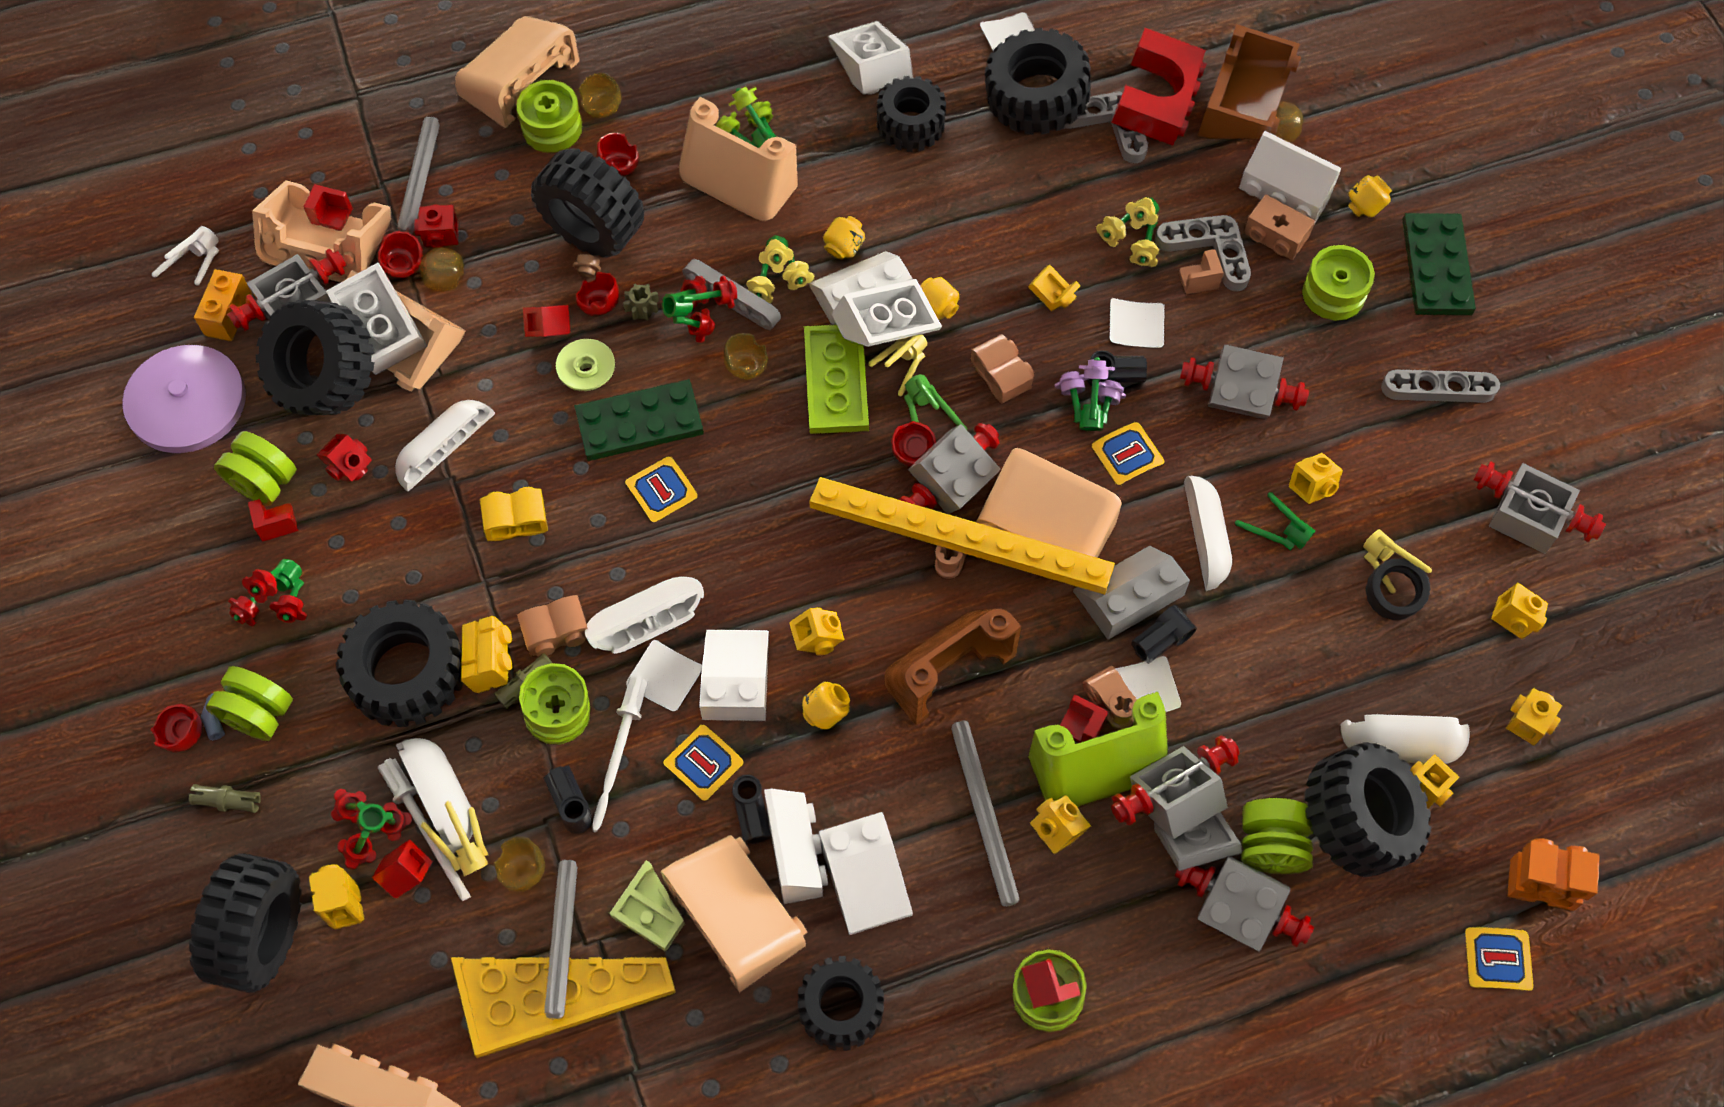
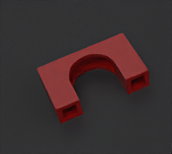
M1144 28L1131 65L1164 78L1174 89L1175 95L1159 97L1125 85L1111 123L1173 146L1178 135L1183 137L1189 121L1185 120V116H1190L1195 101L1191 100V97L1195 98L1201 84L1200 81H1197V78L1201 79L1207 63L1203 62L1206 50Z

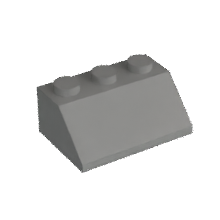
M1148 546L1114 566L1105 595L1080 587L1075 588L1073 592L1109 640L1183 597L1190 580L1172 556Z

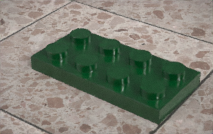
M1405 213L1402 221L1415 315H1473L1476 307L1462 215L1451 213Z
M690 379L574 405L587 461L704 434Z

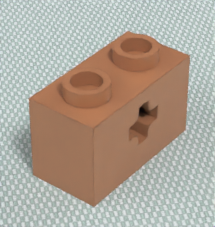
M1265 194L1250 214L1244 234L1252 240L1273 249L1277 254L1293 260L1309 238L1315 220Z

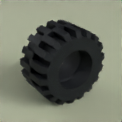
M904 76L902 80L896 78L893 79L892 84L887 83L884 86V91H880L877 99V130H879L880 137L886 139V143L889 146L894 144L895 149L900 151L902 148L907 149V152H913V149L921 151L924 150V146H933L934 140L939 141L941 133L944 132L946 102L944 93L940 92V87L937 84L932 85V81L929 79L921 80L920 76H915V78ZM904 112H917V113H919L920 115L908 116V115H904V114H902V113H904Z
M839 956V961H832L831 957L824 959V964L821 966L818 963L815 964L810 975L806 973L802 979L803 985L799 987L798 991L799 1017L801 1024L805 1027V1032L809 1037L813 1036L815 1042L820 1046L823 1044L828 1045L830 1050L836 1051V1047H843V1051L851 1050L853 1045L860 1047L864 1044L865 1039L873 1037L876 1028L880 1026L882 1021L884 993L880 987L878 976H873L872 969L868 965L865 967L861 966L858 959L853 958L852 962L846 961V956ZM835 987L850 988L861 998V1009L857 1015L849 1020L836 1021L830 1019L821 1010L820 1003L823 995Z

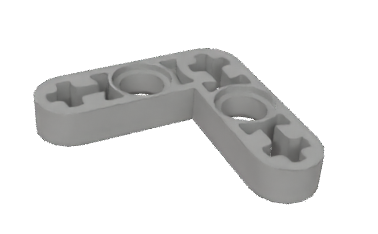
M1122 92L1091 96L1084 112L1080 116L1077 115L1078 119L1070 125L1068 123L1065 124V129L1111 122L1116 104ZM1095 106L1101 112L1099 114H1091L1087 111V108ZM1112 123L1123 158L1130 163L1142 162L1146 157L1148 149L1145 135L1135 131H1124L1119 125ZM1132 140H1134L1135 149L1139 150V152H1135L1133 148H1130Z
M1220 215L1166 222L1158 227L1155 237V243L1158 248L1163 251H1177L1213 246L1216 249L1224 272L1222 276L1224 285L1232 291H1241L1247 287L1251 277V270L1238 225L1232 217ZM1219 227H1223L1228 232L1224 233L1223 229H1219ZM1191 229H1198L1202 231L1204 236L1195 238L1189 234V231ZM1164 234H1169V237L1173 238V240H1169ZM1227 248L1233 249L1237 252L1238 256L1229 258L1224 255L1223 250ZM1234 267H1236V274L1241 280H1237L1236 276H1232Z

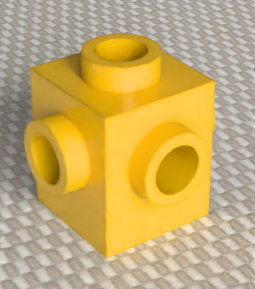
M1320 453L1295 464L1289 487L1310 504L1322 498L1331 497L1336 493L1343 470L1326 455Z
M1516 583L1498 597L1491 619L1523 639L1532 632H1538L1545 625L1547 620L1545 613L1548 603L1521 584Z
M809 608L789 622L798 651L826 655L832 652L836 645L845 640L837 612L826 611L822 608Z
M1533 688L1526 697L1520 694L1512 705L1510 711L1515 714L1506 729L1535 746L1546 733L1551 735L1558 726L1561 719L1556 715L1562 705L1556 702L1550 694Z
M1435 754L1424 765L1418 761L1410 769L1413 775L1418 776L1421 782L1419 784L1422 792L1426 793L1428 799L1426 801L1427 809L1434 803L1440 807L1453 794L1449 788L1459 778Z
M1067 795L1056 801L1052 797L1047 799L1036 809L1039 814L1030 822L1039 837L1054 854L1074 843L1091 827L1080 813L1078 807Z

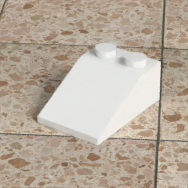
M878 21L829 36V41L851 82L863 94H874L879 89L884 88L887 83L892 84L893 79L896 78L900 80L904 76L913 78L909 48Z
M379 263L326 290L332 303H337L351 309L353 314L358 315L362 320V328H367L371 337L368 339L369 344H373L374 354H371L372 362H375L374 371H372L375 375L427 347L417 326Z
M706 630L700 687L702 720L766 721L769 631Z
M883 812L819 831L821 849L849 935L913 915Z

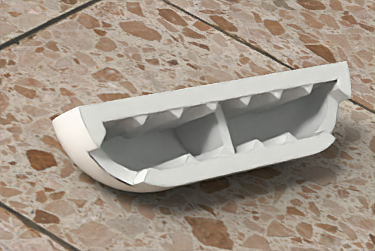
M463 400L450 406L399 453L395 471L400 485L406 491H410L486 423L495 412L486 404L476 400Z
M1187 476L1184 480L1205 590L1208 591L1217 588L1228 577L1232 567V554L1217 490L1210 482L1203 478Z
M676 577L665 580L598 612L587 623L588 629L585 630V636L595 649L611 651L614 654L624 652L690 620L695 615L693 611L697 608L700 599L704 597L703 586L698 580L691 577Z
M1371 714L1365 715V721L1351 723L1350 720H1345L1340 724L1341 735L1348 748L1359 743H1376L1385 746L1386 749L1393 750L1399 754L1400 760H1405L1407 763H1417L1420 761L1422 764H1425L1434 754L1445 764L1451 763L1463 755L1470 739L1469 724L1459 725L1458 718Z
M422 738L408 739L396 744L399 755L436 831L439 832L442 841L455 853L463 845L449 817L445 802H451L468 840H470L473 834L468 813L471 805L445 753L435 743Z

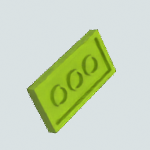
M837 325L804 326L809 433L869 431L864 345L844 339Z

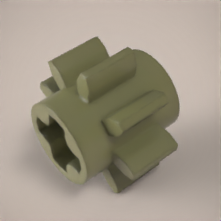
M634 284V287L629 292H624V311H631L633 320L637 318L648 320L653 312H658V293H651L649 284L646 286Z

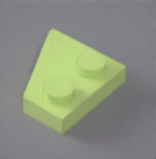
M647 860L609 913L613 919L665 952L685 924L651 863Z

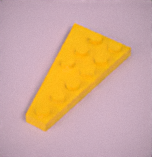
M451 957L474 1054L477 1058L676 993L666 958L602 959L589 957V959H571L569 957L564 1016L560 1019H550L545 1014L550 957H517V959H495V957L464 959L463 957Z

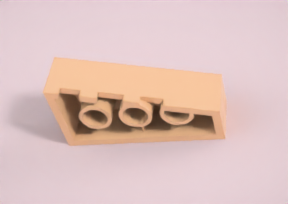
M333 1044L331 1049L317 1045L298 1085L312 1093L346 1107H461L437 1092L438 1084L420 1076L416 1082L407 1079L409 1073L391 1065L387 1071L379 1068L381 1064L379 1061L365 1055H361L359 1060L351 1057L352 1051Z

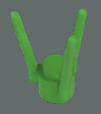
M916 375L906 382L905 388L908 394L904 396V399L909 408L911 421L919 423L915 403L919 406L930 403L936 410L940 406L957 426L962 424L967 430L958 416L940 397L934 386L930 385L925 375Z

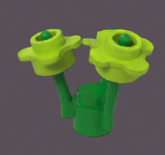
M746 86L742 89L737 88L736 93L732 95L734 101L728 105L732 106L734 104L738 111L746 107L745 115L749 117L747 119L748 123L758 127L751 134L752 142L738 132L740 122L735 119L737 116L736 112H732L729 117L724 115L718 120L716 127L760 148L766 140L776 137L768 124L773 118V110L769 108L771 104L769 101L751 105L752 102L757 100L753 93L756 87L748 90Z

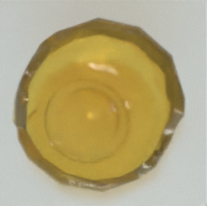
M594 73L586 77L579 87L582 100L581 105L590 116L604 118L618 110L622 100L621 90L614 78L607 73Z
M1280 101L1276 118H1279L1280 122L1275 136L1287 142H1292L1301 134L1303 115L1294 103Z
M436 247L433 250H429L422 258L420 264L421 277L424 285L433 291L445 292L453 290L458 286L460 277L464 276L465 266L462 256L451 248Z
M737 333L729 337L724 345V364L727 370L734 376L744 380L754 379L764 373L768 365L765 345L760 346L752 334Z
M516 836L501 845L502 854L494 864L498 880L510 891L522 892L527 891L541 880L545 871L544 855L530 839Z

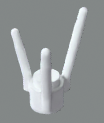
M200 226L193 235L165 254L164 257L167 260L152 272V277H157L191 250L197 256L207 254L194 281L195 285H199L213 257L219 252L218 248L215 247L219 242L217 236L210 229Z

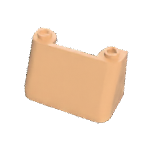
M528 16L517 19L508 30L465 68L458 71L455 77L458 95L498 124L507 128L515 120L514 116L511 115L514 104L517 105V99L525 88L533 83L551 65L559 69L565 65L572 69L579 62L574 32L562 24Z
M700 97L690 110L679 164L681 179L694 188L760 221L772 219L798 186L796 145L783 138L773 137L766 140L760 148H757L714 126L719 118L718 108L712 102Z
M284 181L252 210L255 249L261 260L277 266L298 254L309 270H311L310 259L314 258L317 261L324 259L327 249H331L333 253L339 251L347 264L343 268L345 274L340 276L334 273L328 277V279L337 282L345 281L351 270L360 273L370 267L391 221L390 206L371 203L363 210L362 219L349 216L341 231L311 224L303 208L310 192L303 185L290 181Z
M351 270L347 279L358 273ZM396 291L427 347L387 369L393 372L394 376L398 379L397 385L406 390L413 391L414 388L421 389L461 342L466 331Z
M1015 448L1008 456L976 523L1098 558L1117 523L1122 503L1120 498L1113 492L1026 450Z
M729 835L670 864L661 870L666 887L674 898L677 897L680 905L690 915L718 956L722 966L730 974V980L740 993L804 948L806 942L803 935L807 931L797 916L794 918L789 916L747 857L750 854V850L742 838L734 839L733 836Z

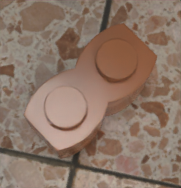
M1003 334L973 348L971 353V361L975 369L986 381L991 392L1001 404L1031 389L1034 377L1030 364L1023 362L1017 356L1018 349L1012 340H1008Z
M577 595L564 597L548 605L533 607L517 614L525 644L531 656L537 655L539 657L543 653L548 656L560 646H579L587 639L585 636V630L588 629L587 622Z

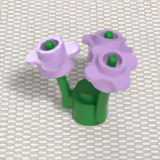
M1096 357L1094 360H1088V365H1079L1080 369H1085L1084 374L1079 375L1077 371L1065 373L1061 376V381L1055 384V388L1061 389L1063 395H1071L1075 412L1074 423H1080L1079 429L1084 431H1102L1103 425L1107 424L1110 405H1117L1120 403V399H1125L1126 394L1123 393L1124 388L1118 382L1112 380H1105L1104 383L1099 382V379H1108L1109 370H1115V367H1106V361ZM1090 378L1092 379L1091 404L1083 405V410H1081L1078 393L1085 390L1084 381ZM1098 400L1104 403L1102 410L1101 405H1098Z

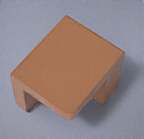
M1216 249L1204 251L1201 264L1179 269V276L1186 295L1219 289L1224 273Z

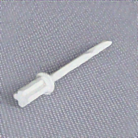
M638 675L637 677L630 676L621 708H618L616 711L623 719L605 777L604 793L599 799L594 814L592 826L594 833L598 831L602 824L608 804V793L615 781L632 720H640L642 717L639 712L648 680Z
M389 758L385 760L383 764L378 766V769L394 795L393 802L395 804L404 802L461 901L470 898L469 892L454 870L451 862L421 827V824L423 822L427 823L413 799V796L417 793L415 786H411L396 759L392 760Z

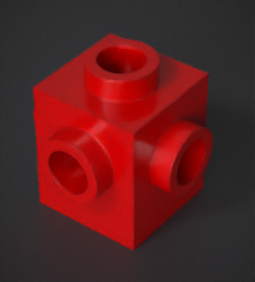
M454 205L419 207V219L414 220L416 236H421L424 247L438 248L447 245H458L459 221Z
M336 434L317 454L327 466L325 471L336 481L352 482L353 480H359L368 471L367 466L372 461L366 454L368 449L365 445L355 438L352 440L347 434Z

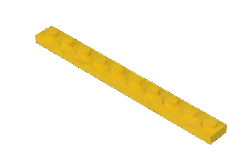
M822 477L819 478L810 499V508L1104 595L1114 570L1115 563Z

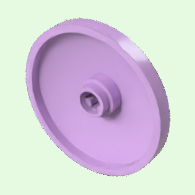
M201 345L176 346L153 355L136 369L124 391L123 412L129 427L146 445L168 453L192 452L214 444L234 427L244 408L246 398L245 385L234 363L223 353Z

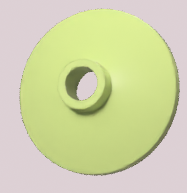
M579 339L569 343L561 350L556 360V371L560 380L569 388L578 391H590L603 386L612 377L615 369V359L610 348L594 339ZM585 368H591L589 371H582Z

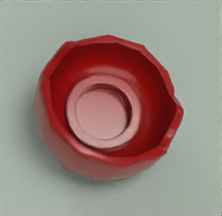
M609 133L602 136L598 141L597 157L605 160V163L610 167L616 168L622 177L636 169L639 164L637 146L629 144L624 134Z
M392 232L385 235L382 239L377 254L378 262L386 274L392 277L407 278L416 273L421 265L422 247L418 239L409 232Z
M597 272L593 281L583 280L580 290L576 293L577 306L590 316L604 315L612 311L619 302V287L616 278L611 273Z
M915 421L898 426L891 439L893 455L900 463L909 467L936 443V437L927 425Z
M184 704L166 707L157 716L154 727L151 728V732L156 740L154 745L174 753L189 750L198 742L202 735V721L197 711L193 707Z

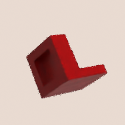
M314 184L303 206L311 224L338 231L343 230L353 210L345 192Z
M568 305L523 308L525 337L570 334Z
M260 499L248 502L253 527L262 542L298 531L291 504L288 503L266 510Z
M1074 695L1060 726L1068 729L1076 742L1088 741L1098 737L1106 722L1109 711Z
M409 839L384 856L372 878L393 898H398L422 882L433 861Z
M1050 959L1021 968L1033 1009L1081 995L1077 981L1059 986L1054 966Z

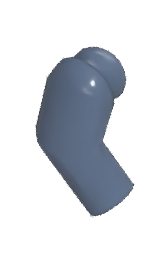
M212 693L207 697L201 714V720L209 740H218L225 735L220 720L206 710V705L214 694Z

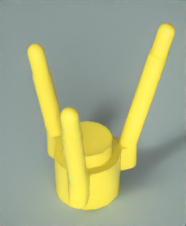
M922 334L898 339L893 345L869 362V366H874L895 350L897 351L885 362V367H889L900 356L905 360L913 359L898 391V395L903 396L906 390V382L913 377L919 363L925 357L922 351L927 346V341Z
M1380 529L1374 532L1363 545V548L1368 551L1364 558L1372 564L1374 569L1380 566L1377 561L1378 559L1384 562L1396 552L1427 573L1432 572L1429 566L1395 544ZM1385 575L1382 581L1389 592L1394 594L1396 589L1388 576Z
M445 802L449 817L463 845L462 848L456 850L458 857L453 854L426 822L421 824V827L451 862L455 871L461 869L463 875L466 876L488 865L485 858L488 852L483 844L473 807L468 809L475 843H470L451 802Z

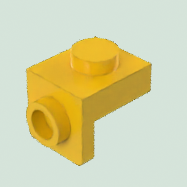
M1048 265L1028 287L1053 311L1060 306L1066 308L1077 297L1074 292L1080 287V284L1076 281L1069 285L1051 265Z

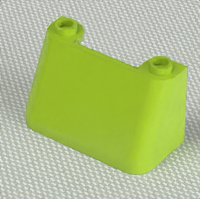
M1159 692L1142 696L1136 700L1132 708L1133 726L1075 744L1069 730L1060 725H1050L1035 730L1028 757L1045 801L1051 797L1056 801L1067 795L1078 807L1131 790L1130 776L1167 756L1166 711Z

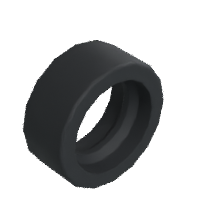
M1404 558L1390 559L1382 563L1369 576L1366 585L1367 600L1372 609L1382 617L1391 620H1403L1416 614L1427 603L1431 591L1429 578L1426 573ZM1391 572H1399L1412 581L1416 594L1410 604L1398 607L1392 605L1384 598L1381 593L1380 584L1385 575Z

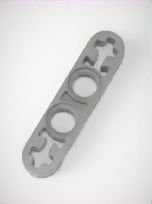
M692 259L683 269V275L686 279L694 280L696 276H702L705 279L707 292L713 291L714 283L719 282L720 277L724 276L697 259ZM732 281L737 288V299L734 300L735 306L732 309L762 328L771 330L781 319L779 311L769 302Z
M1392 370L1385 376L1381 388L1385 396L1394 400L1484 403L1493 400L1500 389V382L1495 375L1487 372ZM1422 380L1430 382L1433 385V390L1425 391L1421 389L1418 382ZM1392 381H1397V384L1401 386V388H1396V385L1393 384ZM1455 381L1460 383L1463 390L1460 392L1451 390L1448 387V382ZM1480 384H1485V388L1489 389V391H1485L1484 387L1480 386Z

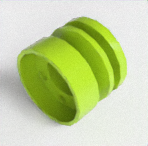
M550 663L537 667L526 676L520 687L519 701L526 727L536 739L546 744L558 745L573 741L582 734L589 723L591 709L588 690L581 675L575 669L565 664ZM560 705L559 713H553L554 706Z
M1265 798L1247 802L1243 806L1242 828L1249 835L1242 839V847L1244 849L1242 852V863L1260 872L1272 874L1300 873L1312 868L1313 857L1310 852L1313 851V843L1306 838L1312 834L1310 829L1312 824L1310 819H1307L1305 812L1308 805L1296 800L1283 798Z
M1050 949L1034 952L1025 958L1015 972L1013 983V1000L1015 1009L1021 1019L1035 1030L1045 1032L1063 1030L1075 1022L1082 1011L1086 992L1084 973L1077 962L1064 952ZM1050 959L1053 963L1059 986L1077 981L1081 995L1033 1009L1021 968Z

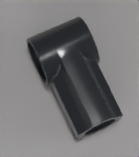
M1101 350L1093 353L1090 360H1094L1096 357H1099L1100 360L1106 361V367H1115V370H1109L1108 379H1099V382L1104 383L1105 380H1112L1118 383H1144L1146 381L1147 361L1144 356H1114L1108 351ZM1088 378L1087 382L1092 386V379Z
M1173 605L1157 618L1154 625L1133 639L1131 645L1136 655L1142 661L1149 664L1173 645L1178 647L1186 642L1196 632L1197 627L1177 605Z
M559 766L550 770L543 778L564 826L571 833H584L592 825L593 817L570 766ZM575 810L583 811L579 818H568Z
M742 775L734 781L732 786L733 800L736 806L742 839L745 844L762 843L772 838L762 795V786L756 777ZM750 787L756 791V794L753 798L743 799L739 796V792L743 788Z

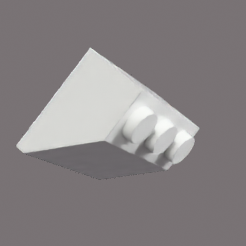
M1265 131L1243 173L1239 189L1260 199L1267 194L1316 222L1330 200L1341 168Z
M885 251L809 283V286L830 323L837 325L831 314L844 294L912 280V277L899 256Z
M916 279L844 294L831 314L844 339L867 347L937 331L942 327Z
M777 789L764 790L784 904L823 897L822 886L828 885L825 865L818 866L816 854H822L819 834L812 835L810 823L816 822L813 803L806 804L804 793Z

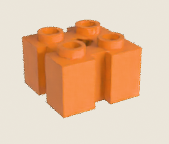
M1548 839L1531 840L1523 847L1522 852H1518L1510 859L1507 897L1529 902L1538 900L1547 902L1548 906L1575 911L1583 905V900L1588 901L1597 894L1600 854L1590 853L1588 849L1581 846H1568L1566 850L1558 849L1559 846L1554 845V842Z

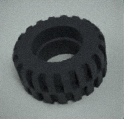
M1035 28V31L1029 32L1026 29L1020 31L1019 35L1014 36L1012 34L1005 39V43L1000 42L994 48V52L989 55L987 66L985 67L986 93L990 111L993 116L998 117V121L1003 125L1007 126L1009 124L1010 129L1016 132L1023 130L1025 134L1034 135V132H1041V135L1049 134L1050 130L1055 129L1059 131L1065 128V124L1068 123L1070 125L1078 119L1077 115L1080 116L1084 112L1086 104L1090 100L1091 80L1087 52L1083 50V46L1078 41H1073L1070 35L1066 33L1061 35L1055 29L1043 31V28ZM1034 75H1047L1058 79L1055 83L1041 88H1030L1018 84L1021 80Z
M576 148L559 151L532 182V202L535 203V208L537 212L541 213L545 223L549 224L556 234H560L565 238L566 242L577 246V249L583 252H589L590 255H600V257L606 258L619 254L644 221L642 200L638 199L639 194L635 189H632L630 182L625 177H622L616 168L610 167L605 163V160L600 157H594L590 152H581L580 149Z
M297 300L296 302L284 304L281 309H277L270 316L271 321L265 322L261 329L264 333L257 341L256 346H259V354H256V363H259L260 368L257 371L259 379L264 381L263 388L269 396H273L271 398L273 402L279 407H283L287 412L300 415H336L352 408L355 404L354 401H359L365 394L363 389L369 387L372 379L369 375L370 371H374L375 363L372 362L371 354H374L373 344H369L370 334L367 328H362L363 322L358 315L353 314L351 309L337 303ZM317 335L323 346L324 364L318 379L314 382L307 367V351L310 342Z
M396 600L388 601L385 607L379 608L376 605L370 608L371 613L365 617L360 614L354 620L356 624L354 628L346 629L343 634L346 642L340 643L337 649V655L340 659L336 661V670L340 675L339 681L351 701L370 720L376 718L379 724L390 726L392 721L395 722L397 727H408L410 721H415L416 725L426 722L425 717L431 714L437 717L441 714V707L445 703L450 706L456 699L453 694L454 690H461L463 685L461 681L462 645L446 617L440 611L435 612L432 606L422 603L418 607L414 600H404L403 604H398ZM404 643H417L429 648L430 655L426 666L413 679L405 683L392 685L375 680L376 665L380 658L391 648Z
M1368 742L1359 743L1323 758L1322 761H1319L1313 767L1306 783L1309 788L1304 793V801L1308 804V807L1305 809L1306 816L1311 821L1312 827L1310 829L1313 836H1317L1320 841L1319 847L1324 853H1329L1331 856L1330 860L1340 867L1343 866V870L1361 877L1376 876L1416 861L1426 848L1427 839L1431 833V826L1428 825V821L1431 819L1430 809H1427L1426 801L1428 799L1426 793L1422 792L1419 784L1421 782L1418 776L1412 774L1410 771L1411 766L1405 760L1399 759V754L1393 750L1386 749L1385 746Z
M239 853L228 857L227 860H224L219 865V869L213 872L208 886H205L201 894V902L197 904L196 917L190 932L192 940L189 942V952L192 954L190 964L194 968L193 972L204 983L252 993L265 988L270 984V980L276 977L279 967L284 964L287 958L288 949L291 948L294 931L297 930L298 913L301 910L300 897L302 896V888L299 886L301 881L297 872L290 864Z

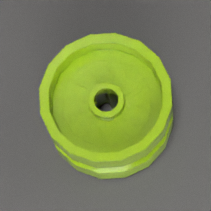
M541 80L530 84L521 92L517 99V114L521 122L522 134L527 144L535 150L551 153L568 149L578 141L582 133V120L577 97L569 86L555 80Z
M1345 245L1329 246L1319 251L1312 260L1304 281L1302 293L1305 303L1312 312L1320 317L1334 321L1345 320L1356 315L1363 307L1367 294L1370 292L1374 282L1375 272L1372 262L1361 251Z
M241 431L231 443L233 453H223L215 463L214 469L227 484L253 501L260 499L263 505L271 506L281 491L278 484H288L297 469L294 463L277 447L253 433Z
M230 666L221 680V685L225 691L214 692L206 705V710L221 722L241 733L263 741H270L279 725L274 716H284L293 698L283 688L259 674L244 668Z

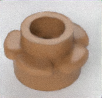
M580 254L577 256V261L573 263V267L578 270L577 274L583 277L592 278L595 273L601 270L599 266L600 259L592 255Z

